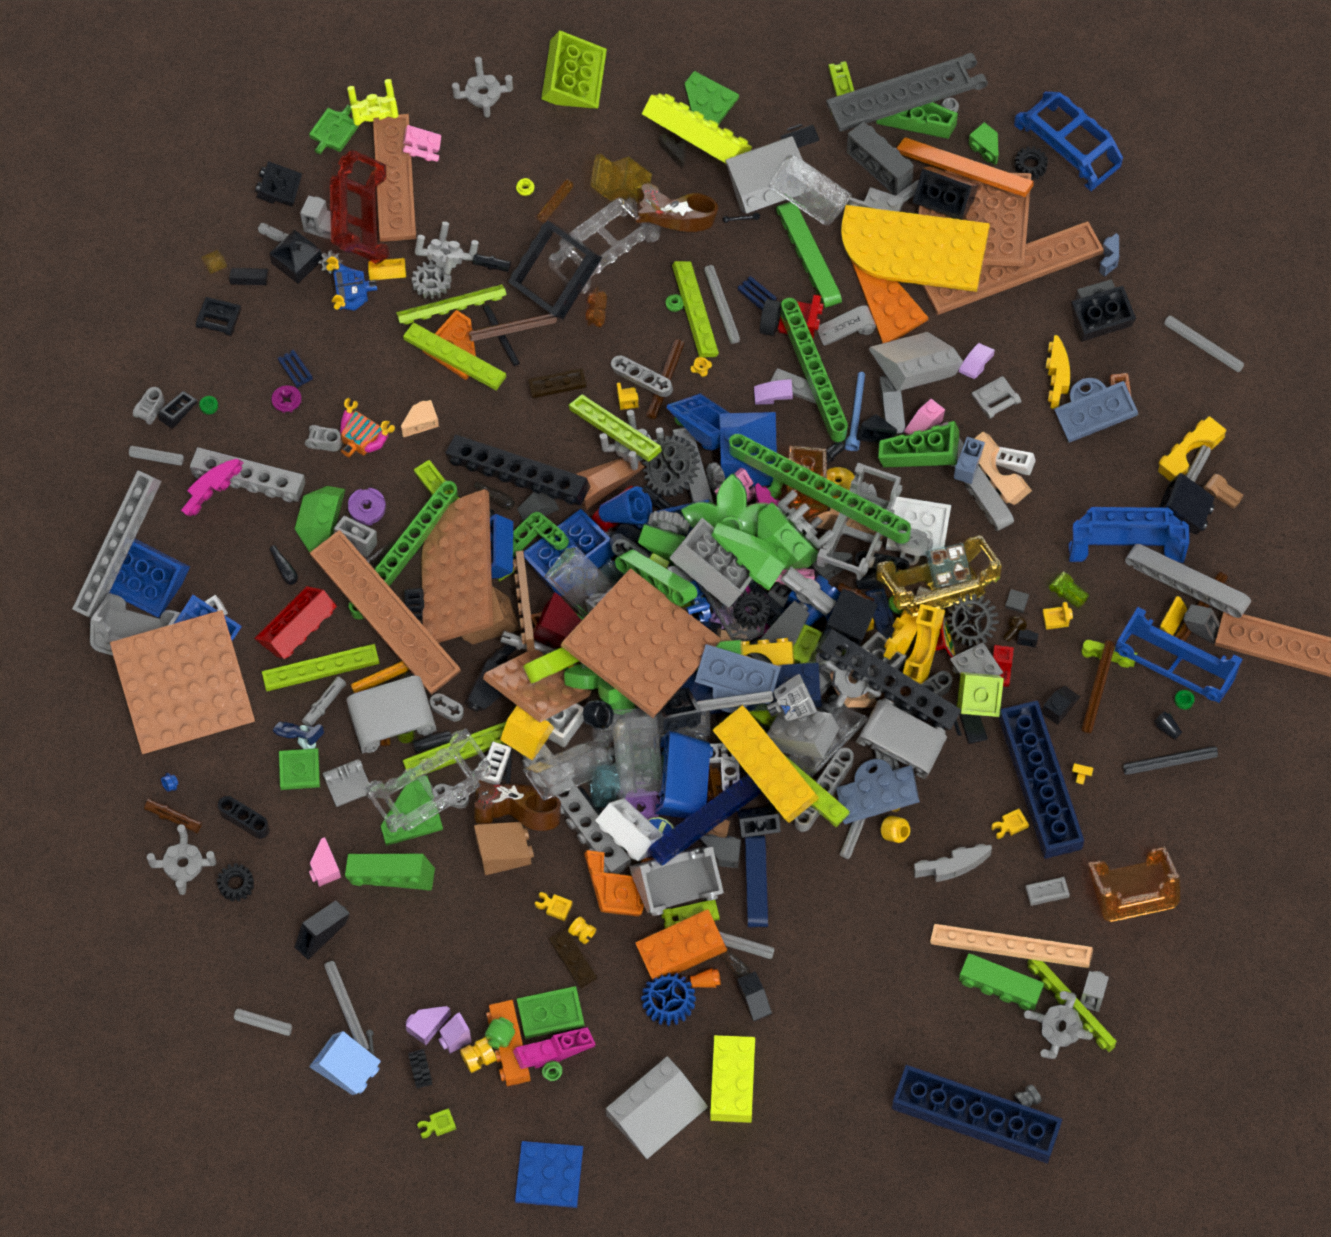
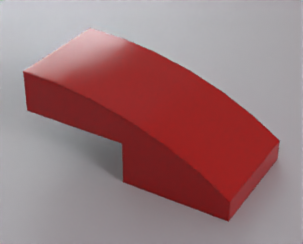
M994 645L993 658L1003 671L999 676L1004 678L1003 686L1009 687L1014 647Z

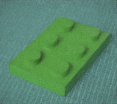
M576 986L517 999L525 1039L584 1026Z

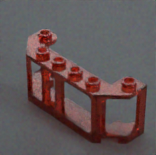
M351 150L340 158L338 164L341 165L337 176L332 175L330 179L331 243L340 247L345 252H353L378 265L389 257L388 246L383 243L377 246L375 187L387 178L386 164ZM357 160L376 167L371 172L366 185L347 178V175L353 171V164ZM347 190L361 196L362 219L348 214ZM348 222L362 229V243H360V237L348 231Z

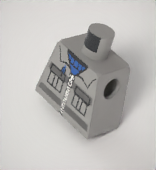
M800 674L776 688L773 692L777 701L767 705L771 716L783 712L787 721L817 712Z

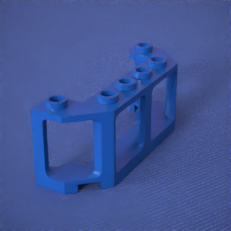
M1045 91L1042 100L1028 112H1020L1015 116L1014 126L1020 131L1025 127L1027 132L1032 130L1080 171L1079 177H1084L1088 180L1085 187L1090 191L1095 189L1122 165L1123 157L1110 133L1100 127L1093 118L1087 116L1080 107L1072 103L1070 98L1060 92ZM1059 106L1074 120L1061 131H1055L1037 114L1045 107L1055 111ZM1079 125L1101 142L1088 155L1082 154L1065 139ZM1107 150V158L1115 166L1098 179L1091 167V163Z
M1091 507L1080 520L1073 523V539L1069 543V562H1082L1088 557V545L1141 544L1143 546H1164V555L1179 563H1184L1189 546V525L1173 515L1174 512L1169 508Z

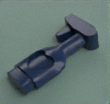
M280 721L273 729L276 735L285 738L299 737L306 739L310 746L316 743L324 734L323 726L319 724L315 727L308 726L309 732L301 730L296 724Z

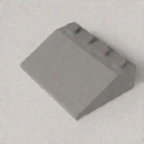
M793 136L725 160L741 212L749 213L813 190L808 171Z
M928 332L869 348L897 391L956 375L963 363L953 347Z
M701 518L669 559L729 608L752 580L749 576L750 571L744 565L740 566L736 562L738 560L732 552H727L713 538L711 534L714 527Z
M667 1056L606 1108V1116L636 1149L648 1159L706 1110L708 1106L681 1070Z

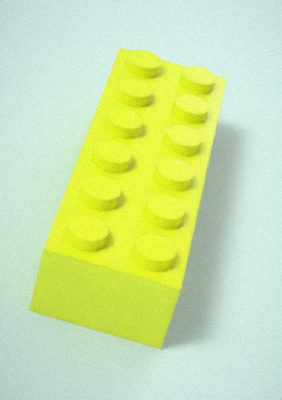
M660 93L658 95H651L642 112L644 116L726 163V159L751 151L752 146L748 145L746 139L733 136L734 133L726 128H719L717 122L704 119V115L700 112H692L689 110L688 105L682 102H675V98L671 95H662Z

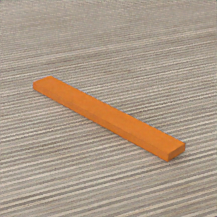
M906 137L896 148L901 155L1026 197L1033 187L1032 180Z

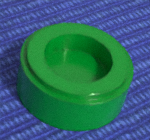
M213 396L203 397L199 402L200 410L204 414L215 413L218 409L217 399Z
M1181 690L1177 692L1174 701L1178 708L1186 710L1193 706L1195 699L1190 691Z

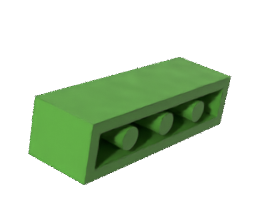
M970 953L959 977V981H962L964 986L969 988L977 987L986 995H997L1002 1001L1017 1003L1024 1010H1035L1044 987V983Z

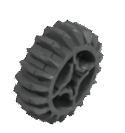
M977 594L972 595V600L969 595H965V601L962 597H959L960 605L953 602L952 605L956 609L948 610V612L953 614V616H947V620H952V623L947 624V627H954L950 634L957 633L955 640H959L962 637L961 644H965L968 640V645L973 646L975 640V644L978 645L981 643L980 639L986 643V635L989 638L993 637L990 630L997 631V628L992 625L999 624L998 620H993V617H997L998 613L991 612L996 607H988L991 603L990 600L983 603L984 596H980L977 600ZM968 605H979L983 608V611L974 613L969 609ZM963 609L965 619L959 625L958 617ZM970 615L972 617L979 616L974 621L975 625L974 623L967 624L971 620ZM987 615V625L984 631H982L981 620ZM971 627L978 635L969 636L962 630Z

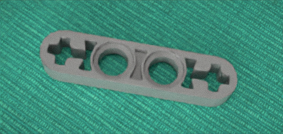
M616 356L612 359L611 366L616 374L661 397H667L672 394L673 386L669 379L624 356ZM632 370H639L637 375H630ZM646 378H654L651 383H645Z

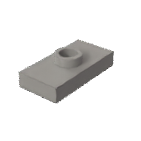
M1064 877L1026 885L1025 887L1031 906L1069 898L1070 896Z

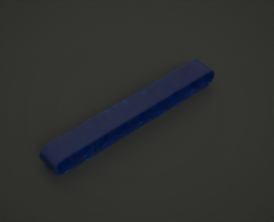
M749 774L745 775L655 841L648 848L647 852L660 866L665 865L760 795L762 790Z

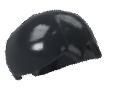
M603 700L589 701L584 706L582 713L585 724L591 725L596 730L608 728L614 718V711L611 705Z

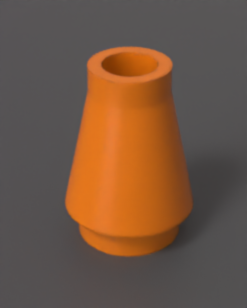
M711 968L695 976H690L692 988H716L717 985H721L718 969L713 970Z

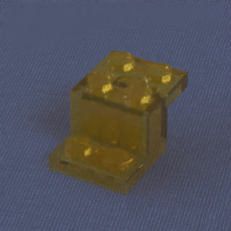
M598 154L594 160L591 187L613 203L632 198L639 203L638 198L641 188L644 184H651L652 173L629 156L611 162L602 154Z

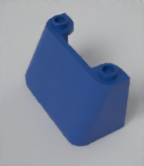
M668 731L661 738L660 748H664L662 751L664 761L662 786L658 796L660 800L659 804L655 806V814L701 820L709 811L707 789L710 758L713 756V747L710 746V742L678 732Z

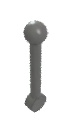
M369 1029L366 1031V1036L369 1040L370 1053L374 1055L372 1039L374 1032Z

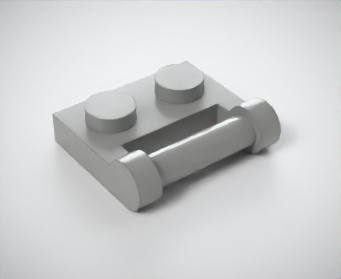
M1003 376L971 394L988 419L993 418L995 414L1013 404L1021 403L1020 396L1014 392ZM1007 395L1010 397L992 408L988 407Z

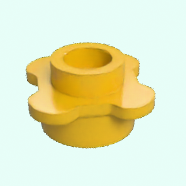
M697 357L694 365L691 366V372L705 377L708 374V369L712 367V363L706 358Z

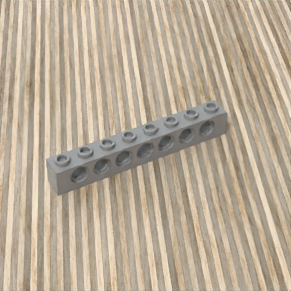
M137 471L72 608L73 610L87 617H93L110 592L162 481Z
M545 743L533 761L523 755L522 763L527 770L531 769L534 773L533 778L538 785L542 784L545 788L544 790L551 792L560 799L561 814L566 816V823L569 828L577 831V838L581 844L586 843L590 851L604 852V854L610 852L613 854L611 857L604 856V873L619 874L631 866L630 857L621 846L614 842L613 837L609 833L600 829L599 824L595 821L598 818V814ZM538 764H546L543 768L537 767ZM551 778L557 779V781L553 783L549 782L548 780ZM561 793L568 794L567 797H560L559 795ZM572 808L580 809L577 812L570 811ZM585 822L591 824L589 827L581 826ZM596 837L602 839L600 842L592 841Z

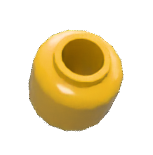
M889 816L884 819L881 825V834L885 840L901 843L909 836L910 826L904 818Z

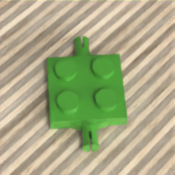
M347 105L343 112L327 108L309 133L311 139L319 142L315 149L317 154L321 155L326 147L341 152L355 133L359 125H355L354 120L349 117L352 111L351 106Z

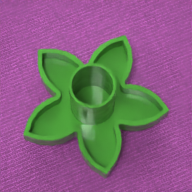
M732 473L719 488L717 505L710 502H696L682 508L681 511L693 528L703 518L713 527L718 522L757 537L758 513L769 503L758 502L748 506L746 489L741 480Z
M583 663L573 666L564 672L565 685L578 689L598 688L599 697L611 705L614 715H625L635 710V704Z

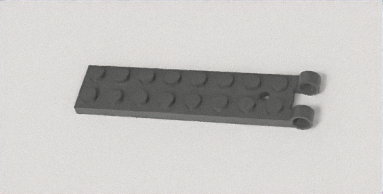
M968 53L953 60L826 100V105L839 132L857 127L863 121L865 123L873 122L972 89L981 90L988 85L984 74H978L972 78L969 77L966 69L975 67L977 60L973 53Z

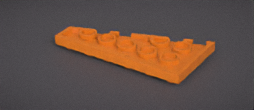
M851 261L882 344L897 340L928 321V316L898 281L873 277L862 271Z

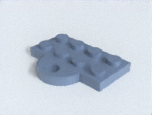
M1085 378L1078 381L1071 389V402L1054 409L1069 443L1138 415L1137 408L1124 381L1106 388L1101 381L1094 378ZM1084 385H1088L1091 387V389L1088 392H1082L1080 390L1081 387Z
M706 644L695 682L713 687V699L772 691L774 694L773 691L777 684L781 666ZM741 706L723 708L721 710L733 713Z
M872 759L863 763L855 774V782L837 787L839 802L850 811V814L843 820L844 824L920 802L912 766L892 770L891 766L881 759ZM872 767H878L876 772L869 773Z

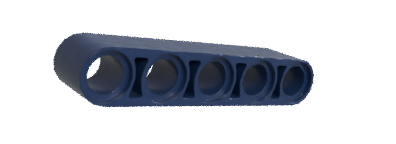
M765 835L745 837L748 928L768 927Z

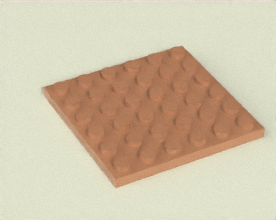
M945 171L979 184L974 202L963 220L990 223L982 265L1024 267L1030 191L1026 197L977 180ZM1011 173L1031 180V173ZM919 205V214L956 219Z
M630 568L562 642L561 647L654 718L698 669L705 645L708 644L716 647L722 639L680 606L669 601L666 595Z
M223 610L110 642L142 755L255 722Z

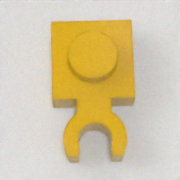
M1017 809L1002 816L1001 820L1003 822L993 823L991 829L999 828L1001 832L996 834V838L1000 839L1005 835V832L1008 831L1012 836L1028 828L1029 824L1021 810Z
M540 892L539 898L545 901L543 903L535 902V907L538 909L547 908V915L565 921L573 902L555 894L550 899L547 894Z

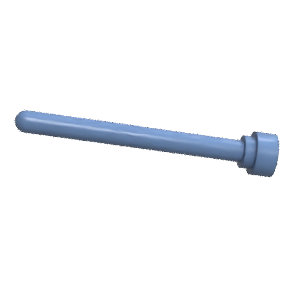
M864 372L858 373L850 436L845 440V449L849 451H858L860 447V440H856V435L858 433L863 396Z

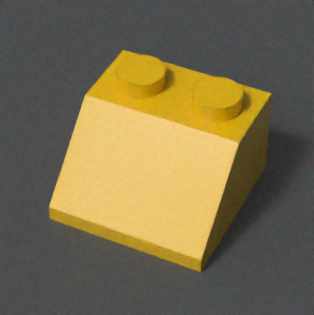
M517 705L507 719L500 740L533 761L554 730V727L546 720L538 722Z

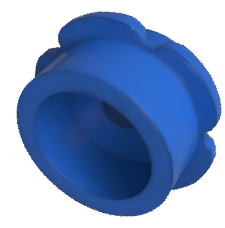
M166 773V776L161 778L162 785L167 792L175 791L178 780L175 775L170 776L169 773Z

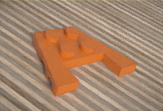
M587 850L585 858L600 911L639 917L642 914L644 904L632 876L604 873V852ZM644 858V859H641V863H642V862H645V861L653 860V859H652V858Z

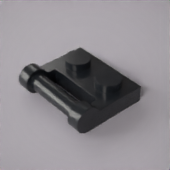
M206 297L196 321V328H207L232 336L241 312V305ZM208 317L228 322L227 326L205 321V318Z

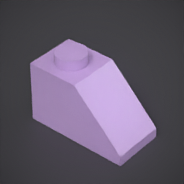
M445 1006L418 1010L415 1015L411 1014L406 1021L407 1032L427 1045L451 1016L450 1008Z
M460 1012L440 1030L441 1038L438 1040L444 1050L447 1048L450 1053L472 1042L470 1030Z

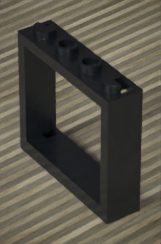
M547 220L541 226L537 237L531 242L527 253L521 258L517 269L512 272L508 282L555 317L564 319L603 257L556 223ZM555 232L586 254L553 307L524 286L522 282Z

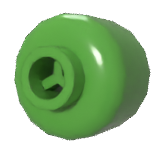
M502 1017L492 1020L485 1032V1037L489 1041L488 1045L495 1049L508 1047L515 1035L514 1024Z

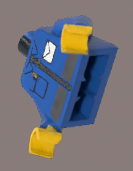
M331 256L328 258L327 270L332 271L335 269L334 278L337 295L332 299V302H336L334 308L336 310L347 309L355 311L368 301L367 292L377 290L376 279L365 281L363 271L340 264L335 257Z

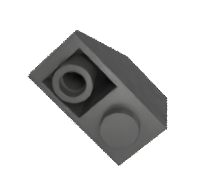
M713 834L701 836L702 847H713L718 866L738 868L741 840L732 836L721 838Z

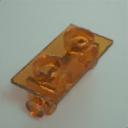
M599 287L590 293L587 299V303L590 304L586 312L587 326L594 323L595 326L601 327L605 323L606 311L603 310L606 309L607 296L605 292L598 293Z

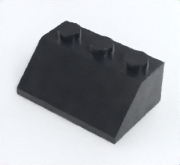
M928 166L922 169L912 203L963 220L974 202L979 184Z
M1124 286L1071 302L1074 326L1081 342L1131 327L1136 320Z

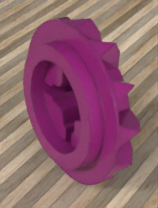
M281 386L272 395V404L276 410H280L283 413L287 411L292 413L295 408L298 409L301 403V394L293 386ZM282 397H285V398L290 397L291 403H290V402H287V401H286L285 403H283L284 400H283Z

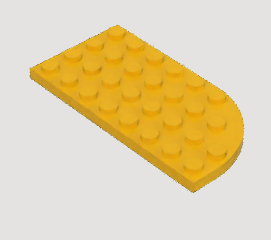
M846 205L842 220V239L844 248L851 261L862 271L873 277L977 292L990 223Z

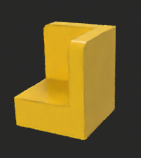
M617 383L620 410L639 408L636 389H621V383Z

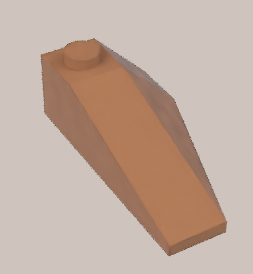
M620 458L577 473V475L586 477L591 486L582 506L586 510L645 467L638 461V469L632 470L630 462Z

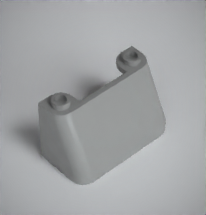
M108 593L91 618L90 644L98 652L113 655L110 642L172 625L180 615V612L165 610L161 614L160 619L126 610V602L122 597Z
M419 676L407 677L354 693L346 700L362 754L376 751L380 746V740L416 729L418 734L424 736L437 731L423 682Z
M888 699L878 700L856 743L862 746L872 744L871 748L873 750L876 748L907 766L911 765L917 771L916 775L925 779L929 775L947 739L945 730L937 726L934 728L893 706L894 703Z
M698 847L629 866L645 909L652 916L663 914V910L666 907L699 898H706V901L717 899V895L724 893L713 847Z

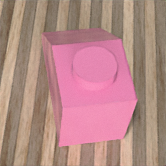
M930 399L918 410L904 430V433L910 435L914 434L913 432L921 430L922 432L939 425L943 421L945 409Z
M324 837L320 840L310 862L312 870L309 871L312 881H317L319 886L341 878L338 866Z

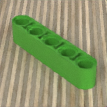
M633 549L617 557L615 560V565L620 572L626 574L631 568L666 595L669 601L678 606L685 605L698 595L697 589L692 583Z

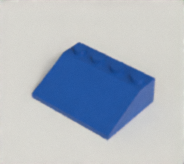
M582 509L557 526L569 539V544L566 548L556 550L541 538L524 551V559L553 594L555 592L560 597L616 555L609 544L610 537ZM557 536L555 537L556 541H561Z
M134 539L109 593L118 595L124 601L160 618L183 584L190 566Z

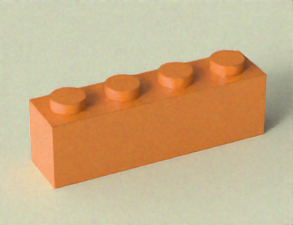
M513 1000L489 1005L490 1012L486 1013L489 1025L492 1020L502 1017L512 1022L515 1029V1035L508 1047H499L498 1050H495L497 1062H501L503 1067L499 1069L501 1081H506L507 1086L531 1081L528 1067L521 1069L513 1053L516 1047L523 1046Z

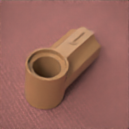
M1214 474L1203 487L1204 490L1215 497L1214 499H1219L1233 509L1236 508L1243 498V494L1229 486L1225 478L1219 474Z

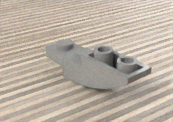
M979 844L967 849L966 847H959L952 851L950 859L941 857L936 861L921 860L914 864V876L917 878L934 875L936 882L958 877L983 863L991 855L992 847L985 844Z

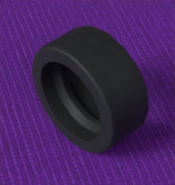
M766 299L761 316L760 334L775 336L780 317L781 302Z

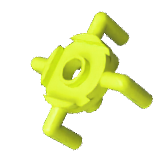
M391 79L384 81L387 92L385 97H377L376 94H370L367 96V99L361 102L356 99L354 86L347 88L355 125L358 126L364 121H374L373 118L378 117L379 120L386 117H398Z

